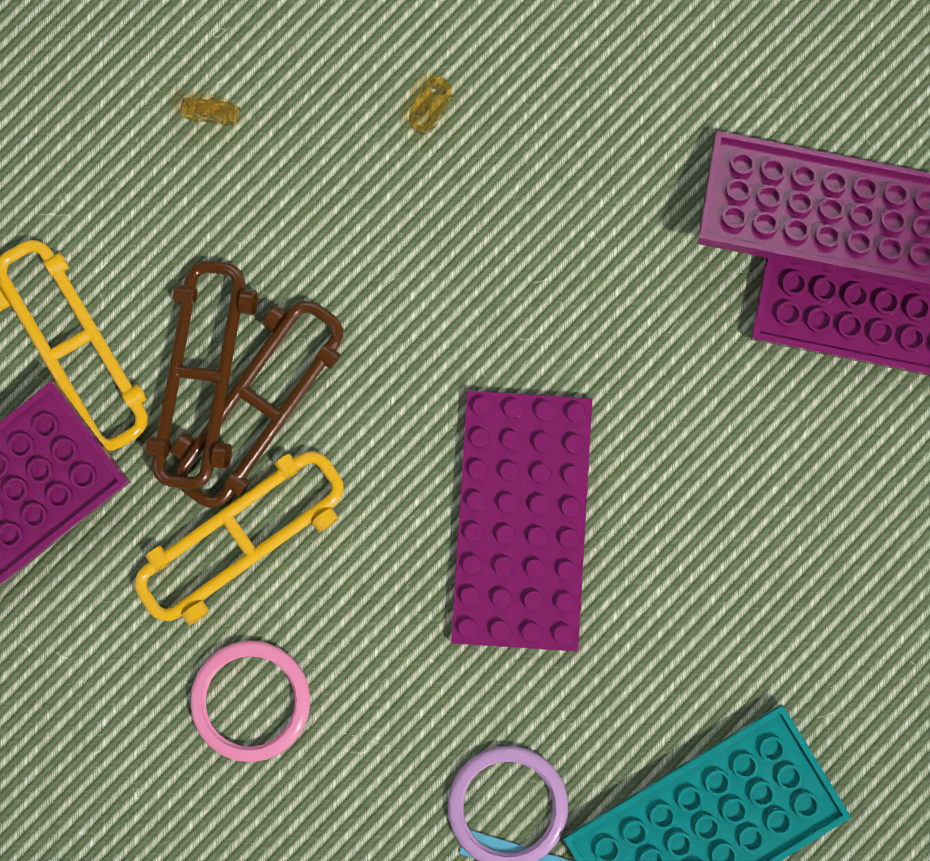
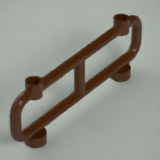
M201 261L193 265L186 275L184 285L177 284L174 289V302L180 303V310L157 437H149L146 443V454L153 456L152 471L154 476L161 484L168 487L198 489L210 480L214 468L228 469L232 458L231 444L219 443L218 441L240 314L255 315L258 307V293L256 290L245 289V277L236 265L217 261ZM204 273L228 275L233 280L218 370L183 366L192 309L198 297L197 281ZM180 378L216 382L201 469L194 477L172 475L165 470V461L171 449L169 438Z
M301 301L294 304L287 312L275 305L265 317L262 325L272 333L226 396L221 425L240 398L270 418L271 421L217 495H208L199 488L180 489L198 504L207 508H217L226 504L234 494L240 497L250 484V481L245 478L323 368L326 366L332 369L340 358L341 354L336 350L343 339L342 324L334 314L313 301ZM310 313L328 325L331 330V336L319 350L314 361L282 406L277 409L248 387L301 314ZM208 423L196 440L187 433H183L172 447L170 453L180 459L175 475L188 477L190 468L204 450Z

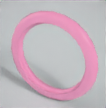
M250 640L232 643L216 651L197 672L190 697L192 720L199 735L206 744L221 756L241 762L268 760L283 753L296 741L303 731L310 709L308 682L301 667L292 656L279 647L266 642ZM248 656L261 657L280 667L289 678L295 699L293 714L283 732L275 739L256 746L238 745L221 736L212 726L206 708L207 690L217 671L228 662Z

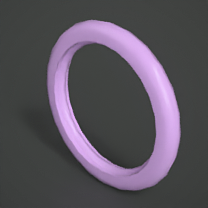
M497 746L484 750L469 759L458 771L451 785L447 801L448 819L454 836L461 847L478 861L540 860L559 842L565 830L569 813L568 795L563 780L556 769L543 756L529 749L517 746ZM499 762H515L533 769L543 778L552 797L553 812L545 834L535 844L518 852L504 853L484 846L473 836L464 817L463 802L470 782L480 771Z

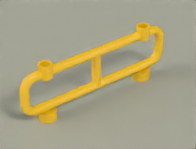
M39 240L22 242L0 256V312L12 306L57 385L107 451L119 449L144 433L148 422V415L142 403L148 399L139 384L132 387L64 272L70 267L60 252L54 255L52 250ZM31 252H36L41 256L44 265L54 278L84 329L52 349L7 274V268L12 262ZM89 341L93 344L119 388L123 399L135 416L134 425L113 438H105L100 433L58 361L61 357Z
M306 451L294 459L290 454L283 456L274 464L278 469L192 532L166 550L162 546H158L145 556L149 562L138 571L135 578V591L147 611L154 618L161 621H172L182 616L190 626L210 612L203 601L307 525L312 523L318 533L333 525L339 517L332 507L341 500L344 487L341 476L329 459L316 451ZM305 465H317L331 484V491L328 496L255 547L234 516L284 480L297 474ZM224 524L245 555L169 609L162 608L147 587L149 577L167 567L175 558Z

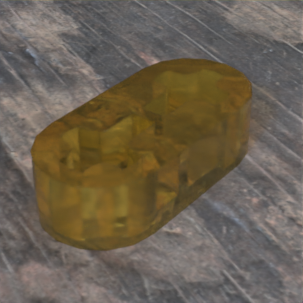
M433 77L429 79L410 110V126L416 133L423 135L432 132L448 106L452 96L451 85L445 78ZM439 86L443 87V94L445 96L439 95L435 102L432 103L433 94L431 89L437 90ZM427 108L430 109L428 113L430 123L424 122L422 125H418L416 115L422 116Z
M183 98L180 116L199 122L237 125L240 107L222 101Z

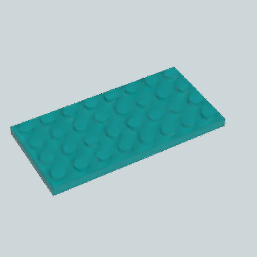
M780 704L565 835L563 839L576 861H782L852 817L784 705Z

